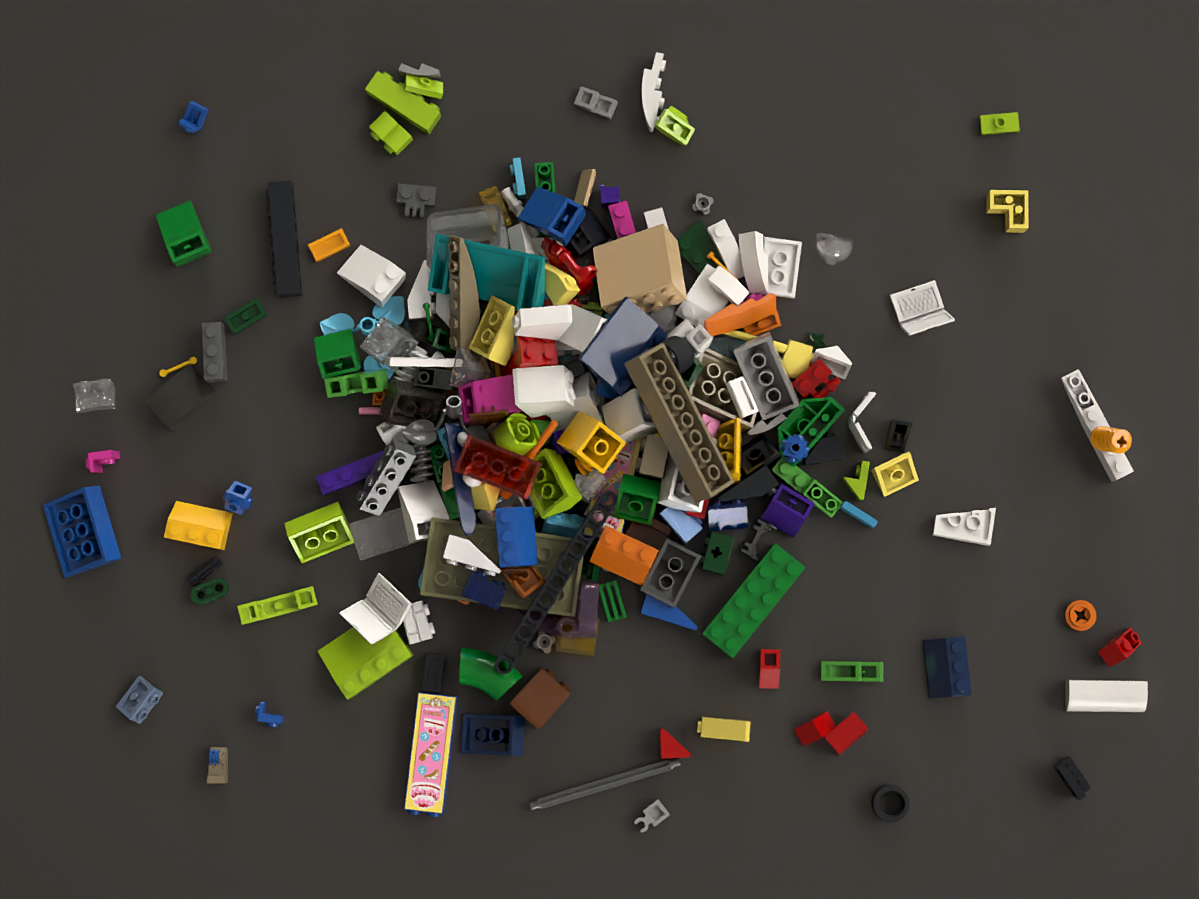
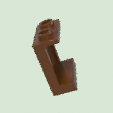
M654 518L651 525L632 521L625 535L659 550L658 555L672 528Z

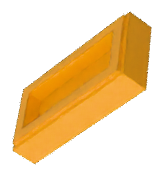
M342 228L308 244L316 262L351 246Z

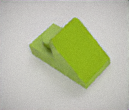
M861 461L860 465L856 466L855 476H858V479L842 478L858 501L864 500L870 465L868 461Z

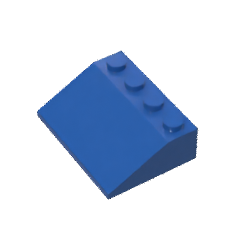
M100 485L83 487L43 504L64 578L122 559Z

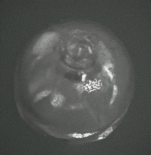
M817 233L815 250L819 257L825 259L824 263L836 265V262L844 261L849 257L853 249L854 240L847 237L843 240L839 235Z

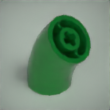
M462 647L460 684L478 688L490 695L495 701L515 685L523 675L514 667L508 674H500L494 668L497 656L473 648ZM499 661V670L505 671L508 669L509 664L506 661Z

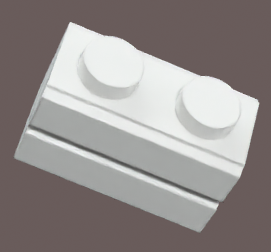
M423 601L412 603L403 620L409 644L432 639V634L435 633L434 625L432 622L429 623L427 615H430L428 604H424Z

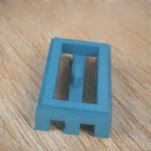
M847 501L843 502L840 509L872 529L878 523L876 519Z

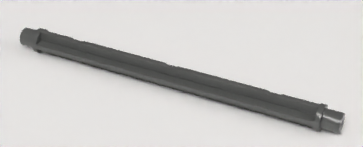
M679 758L666 759L540 797L535 801L529 802L532 811L536 809L541 810L667 772L681 766Z

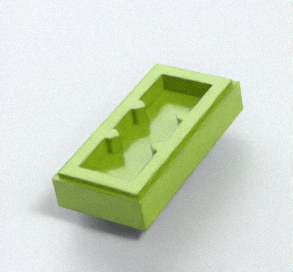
M406 74L405 91L441 99L443 96V82Z
M1018 112L979 116L981 135L1020 131Z

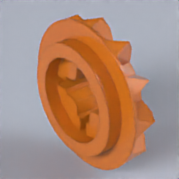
M1085 600L1073 601L1067 606L1065 612L1066 622L1077 631L1088 630L1096 621V610L1091 603ZM1085 609L1083 616L1086 620L1079 619L1076 621L1077 614L1074 611L1081 612Z

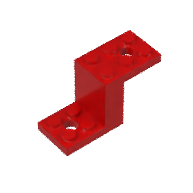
M516 336L517 350L510 357L506 366H503L502 376L512 375L515 368L558 366L555 340ZM524 411L519 412L520 414L527 416L525 419L529 422L532 419L544 421L547 420L546 415L531 418Z

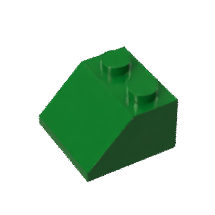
M623 473L613 517L651 525L661 482Z

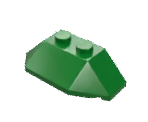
M832 397L803 399L799 406L777 428L780 455L783 452L780 450L783 439L787 440L788 436H793V434L803 436L804 441H807L806 447H809L810 450L845 409ZM792 445V450L798 451L799 446ZM789 462V463H790L793 467H795L799 462H796V464H795V463H791V462Z

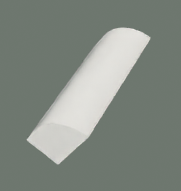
M1065 680L1066 711L1144 712L1146 710L1148 698L1147 681Z

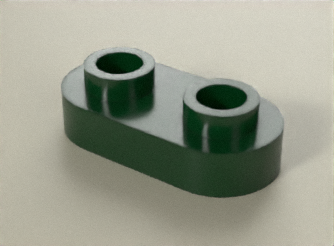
M221 578L210 580L194 587L191 591V599L199 605L217 600L227 595L229 584ZM219 584L223 587L220 592L216 589ZM201 591H203L205 594L204 598L202 599L199 598V593Z

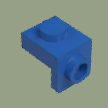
M194 101L189 102L183 119L179 120L178 125L182 126V129L189 133L201 130L209 109Z
M262 701L256 706L255 717H258L259 722H267L266 726L278 727V724L284 723V715L265 713L267 702Z

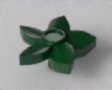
M810 331L811 340L806 341L805 344L813 347L812 351L814 354L818 347L827 348L826 344L822 341L825 333L816 336L815 333Z

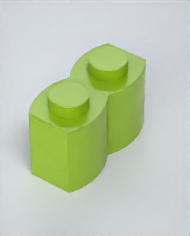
M386 111L369 126L372 131L370 135L377 142L381 140L385 144L383 147L390 154L395 153L398 156L413 140L412 136Z

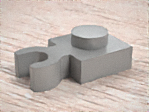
M657 799L643 810L646 816L637 818L634 823L644 822L645 826L640 831L645 832L650 823L655 827L670 814L659 799Z

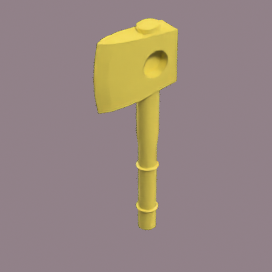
M738 330L724 333L744 341L757 337ZM791 339L787 345L774 341L778 352L783 353L781 360L788 376L796 379L812 362L814 353H812L813 347Z

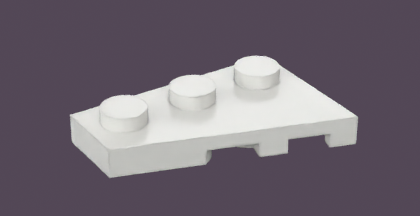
M996 508L936 515L932 535L990 546Z

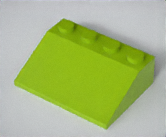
M352 627L318 650L323 662L347 700L414 656L397 629L379 641L370 644Z

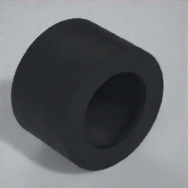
M671 336L657 344L659 345L664 342L669 354L670 351L674 354L677 362L673 358L672 360L679 374L688 370L693 365V350L684 338Z

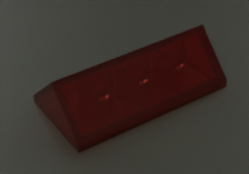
M468 435L454 471L527 500L541 463Z

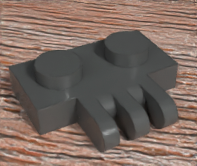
M398 183L396 202L398 204H406L405 217H409L410 210H413L412 217L416 218L417 210H420L419 216L424 218L425 206L435 207L437 188Z

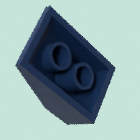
M463 714L461 753L523 756L525 717Z

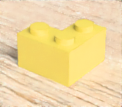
M990 190L986 194V213L1005 214V232L1024 233L1029 228L1028 191Z

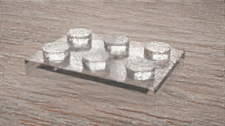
M401 507L381 513L380 516L375 515L349 524L360 561L416 544V542L409 543Z

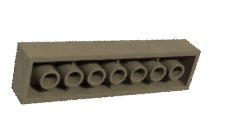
M664 342L625 362L624 365L695 503L712 498L733 484L734 480Z

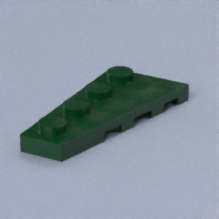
M701 219L677 239L680 255L698 275L701 274L707 264L715 269L718 265L711 258H707L711 251L714 253L713 256L726 268Z

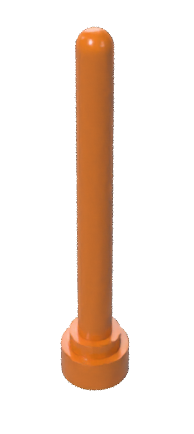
M552 420L539 437L537 444L527 453L508 481L501 485L500 496L509 499L513 494L514 484L557 427L558 423L556 420Z

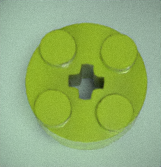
M513 413L493 432L499 452L504 457L521 458L537 444L540 437L538 428L533 421L529 422L525 419L527 416Z

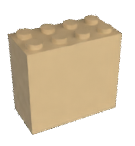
M664 224L593 247L595 267L598 270L596 275L600 303L609 316H611L624 297H628L645 313L659 311L664 307L677 305L687 300L678 241Z

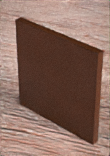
M492 405V411L484 412V407H481L480 413L469 414L470 426L504 422L509 417L508 409L495 411V407Z

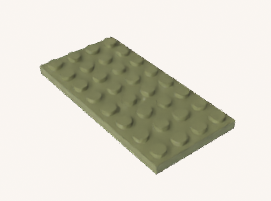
M431 517L420 595L528 610L543 584L525 598L520 599L501 572L491 576L484 574V569L477 568L476 571L466 569V564L458 562L457 566L446 563L447 559L443 558L449 535L469 540L499 568L495 526L475 524L471 535L465 536L460 521ZM536 533L538 565L533 566H535L545 581L572 538ZM574 544L572 552L579 555L582 548L579 544ZM583 558L548 613L575 617ZM564 560L561 564L562 569L569 571L571 563L568 560ZM559 577L551 579V585L554 588H558L561 585ZM543 593L540 597V601L545 605L551 600L550 595L547 593Z

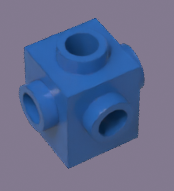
M797 434L788 436L787 440L783 439L780 450L783 452L781 456L785 457L786 461L795 464L800 462L802 458L806 459L809 447H806L807 441H804L803 436ZM792 445H798L799 450L793 451Z
M234 481L230 489H227L224 494V509L242 515L246 509L249 510L253 501L250 498L252 487Z

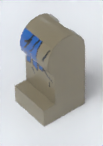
M211 747L207 783H228L227 747Z

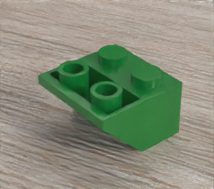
M351 328L314 337L317 362L322 379L360 370L362 364Z

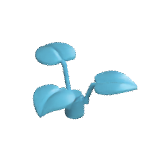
M402 296L391 297L382 308L376 304L372 312L376 319L365 317L354 330L353 319L344 313L335 314L320 322L324 335L350 328L353 333H356L361 329L363 335L370 337L375 353L366 357L364 370L386 369L388 381L391 379L395 366L385 365V358L393 357V355L387 350L378 353L373 335L376 332L375 324L383 323L387 328H394L403 322L405 309Z

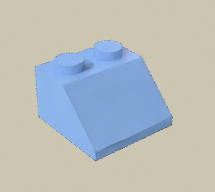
M667 507L659 515L684 544L703 529L701 526L702 521L697 517L686 515L685 510Z

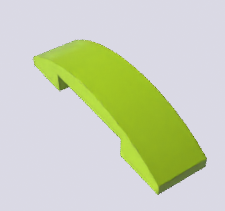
M311 586L237 607L241 623L244 625L316 606L318 603L314 588Z

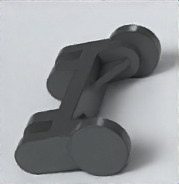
M756 519L755 521L761 524V526L758 527L753 524L752 528L758 531L751 544L744 541L743 545L749 548L748 551L740 548L739 551L760 562L761 559L758 558L756 553V544L762 534L772 531V529L776 531L777 527Z

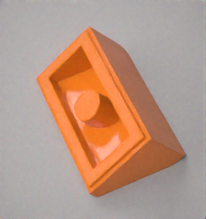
M777 309L776 312L742 327V331L755 336L780 327L781 323Z

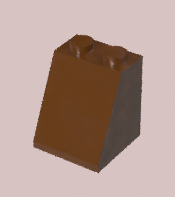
M542 668L510 702L538 730L571 695L568 692L570 688L563 681L559 684L554 679L556 675L548 668L546 670Z

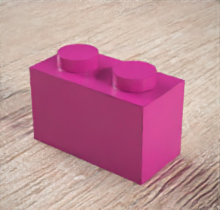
M627 201L609 205L608 211L616 239L636 233Z

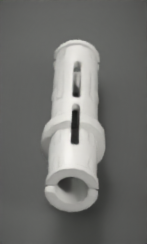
M508 187L500 195L509 206V211L513 212L516 218H518L524 209L523 203L516 198L511 188ZM524 223L531 238L539 237L538 230Z

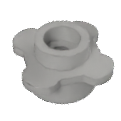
M699 193L696 195V202L692 205V209L707 215L710 213L709 208L714 200L712 197Z
M540 631L537 641L533 643V646L536 649H542L544 653H550L551 646L555 643L556 638L553 635H547L545 631Z

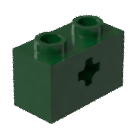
M713 531L711 535H707L704 546H707L706 554L702 553L699 562L702 565V570L725 575L735 537ZM715 548H719L718 552L721 553V556L718 555L717 558H713L714 554L711 553V550L713 551Z

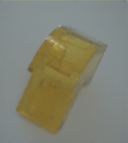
M497 186L479 192L493 230L497 231L512 225Z

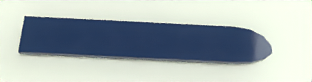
M445 423L459 521L465 536H469L474 531L476 517L471 486H468L463 480L464 472L468 466L465 449L457 441L458 434L462 432L461 423Z

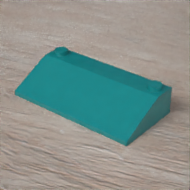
M436 234L427 291L444 295L450 294V270L448 267L450 261L448 249L449 236ZM464 239L474 270L479 299L490 301L491 296H495L517 307L516 311L526 308L543 307L545 298L544 256Z

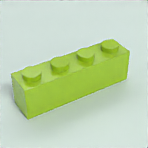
M377 71L365 88L369 96L428 135L442 117L439 107L433 103L427 104L419 94L405 91V85L401 82L399 84L394 82L393 77L386 72L382 74Z

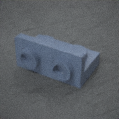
M138 676L116 705V708L127 718L140 724L146 719L154 705L158 703L163 692L151 685L145 678Z

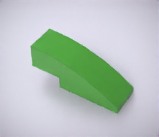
M821 661V681L883 682V662Z

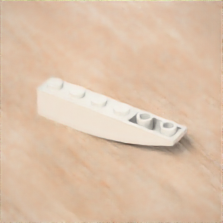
M1079 369L1062 377L1061 380L1089 440L1094 428L1098 426L1110 427ZM1094 448L1111 482L1133 472L1124 453L1116 454Z

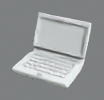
M935 280L890 295L898 322L909 336L955 321L944 310Z
M868 392L847 420L848 427L863 453L871 450L872 446L860 424H855L854 421L876 395L875 392Z
M380 573L377 574L364 600H360L339 613L370 644L379 641L398 629L412 604Z

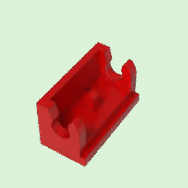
M853 712L824 738L840 755L868 731V727Z

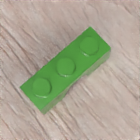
M386 369L346 373L324 379L328 398L346 396L356 392H363V394L381 392L389 388Z

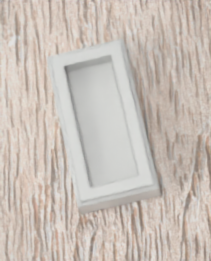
M744 376L725 383L740 419L759 411Z

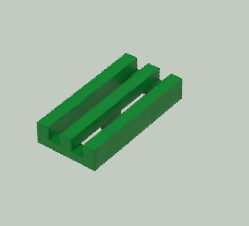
M617 581L598 585L608 623L626 618ZM612 585H614L622 615L619 616L610 588ZM605 587L607 588L615 616L612 618L603 591Z

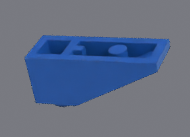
M646 594L640 614L695 631L697 630V626L679 608H674Z

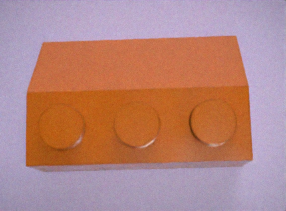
M605 526L589 562L642 586L659 550Z

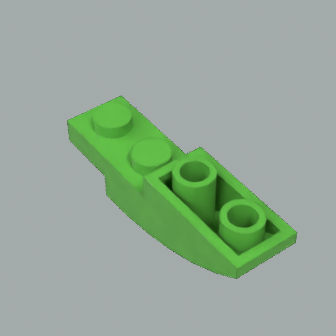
M782 456L778 458L770 469L785 484L798 494L814 502L815 507L831 518L843 504L840 499L818 481L812 479L798 466L793 467Z

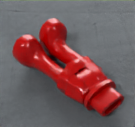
M545 237L542 240L541 248L545 251L544 254L546 258L548 257L550 264L575 279L580 289L579 295L582 296L588 293L594 285L591 279L595 277L598 270L593 265L580 267L572 258L570 251L558 244L556 240H550L548 237Z

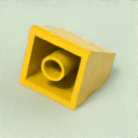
M578 411L556 443L570 454L604 474L626 442L599 420Z

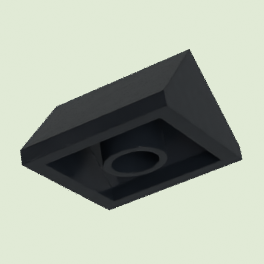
M760 434L741 447L740 470L748 478L765 465L768 466L777 460L781 455L763 434Z

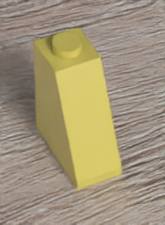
M702 717V720L698 721L697 732L700 733L701 737L749 742L750 721Z

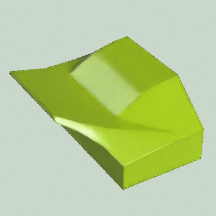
M672 105L668 109L663 110L654 125L658 131L682 145H687L695 128L689 125L687 116Z

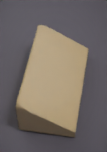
M595 169L583 170L579 180L574 202L584 206V208L588 207L596 177Z

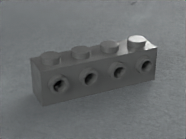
M393 438L389 445H386L382 457L376 461L374 470L371 475L367 476L365 485L356 495L360 510L377 516L381 515L416 458L412 445Z

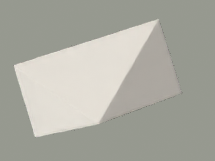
M838 346L816 349L810 365L820 358L832 370V375L846 379L852 362Z

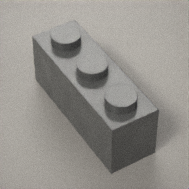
M222 322L202 323L204 380L208 383L227 382L225 325Z

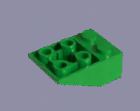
M191 200L156 215L169 255L177 267L212 253Z

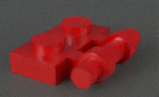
M818 358L792 382V386L803 398L808 394H811L813 398H824L831 391L834 392L837 389L836 386L841 383V380L836 376L830 381L828 376L832 373V370ZM824 382L826 386L818 393L815 388Z

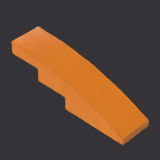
M769 293L758 301L751 298L738 307L730 304L704 320V329L712 337L757 322L776 312V296Z

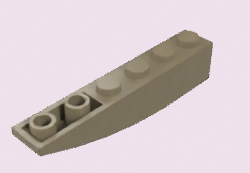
M449 235L450 349L463 353L473 351L469 349V346L480 323L479 297L474 270L464 239Z

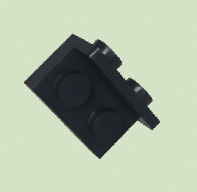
M1067 756L1056 763L1053 768L1074 798L1081 800L1086 797L1085 792L1090 790L1091 786L1071 757Z

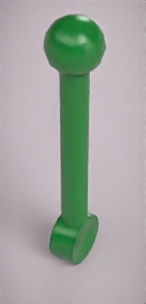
M426 302L423 304V309L426 312L430 334L428 339L432 342L434 334L429 313L430 304Z

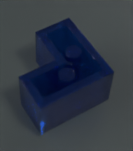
M476 571L475 574L470 573L461 595L498 611L507 590L503 587L504 583L495 579L493 582H490V580L486 579L487 575Z

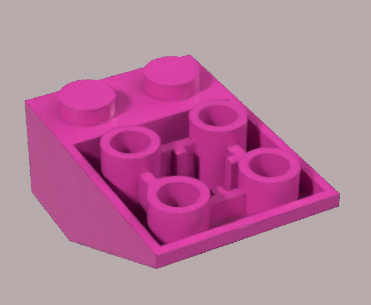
M513 374L473 381L458 387L459 397L462 400V417L466 425H470L469 414L480 413L481 407H484V412L492 411V405L495 407V411L508 409V416L522 411L515 405Z

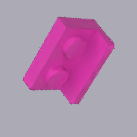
M106 450L88 453V458H86L87 469H90L92 473H103L102 464L115 463V460L120 459V452Z

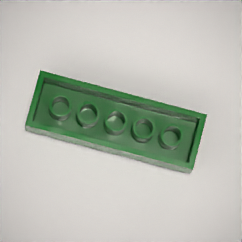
M776 543L773 544L703 631L702 635L729 657L733 658L806 567Z

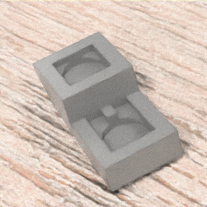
M402 63L399 68L400 75L406 77V74L434 80L439 79L441 76L438 69L425 64H421L419 70Z
M581 86L574 104L611 120L618 102L615 99L600 95L597 91Z
M781 413L773 416L767 423L759 419L754 423L752 429L745 432L749 435L762 433L775 427L785 420L786 417Z

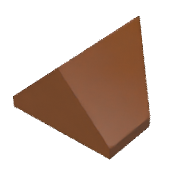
M535 566L499 568L520 599L525 598L545 582Z

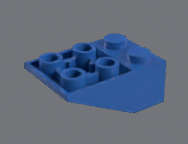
M537 187L517 219L567 246L584 219L586 212L584 206L573 200Z

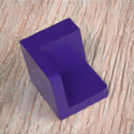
M604 184L600 185L601 208L620 203L619 187H604Z

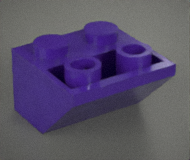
M781 484L761 519L794 538L815 503Z

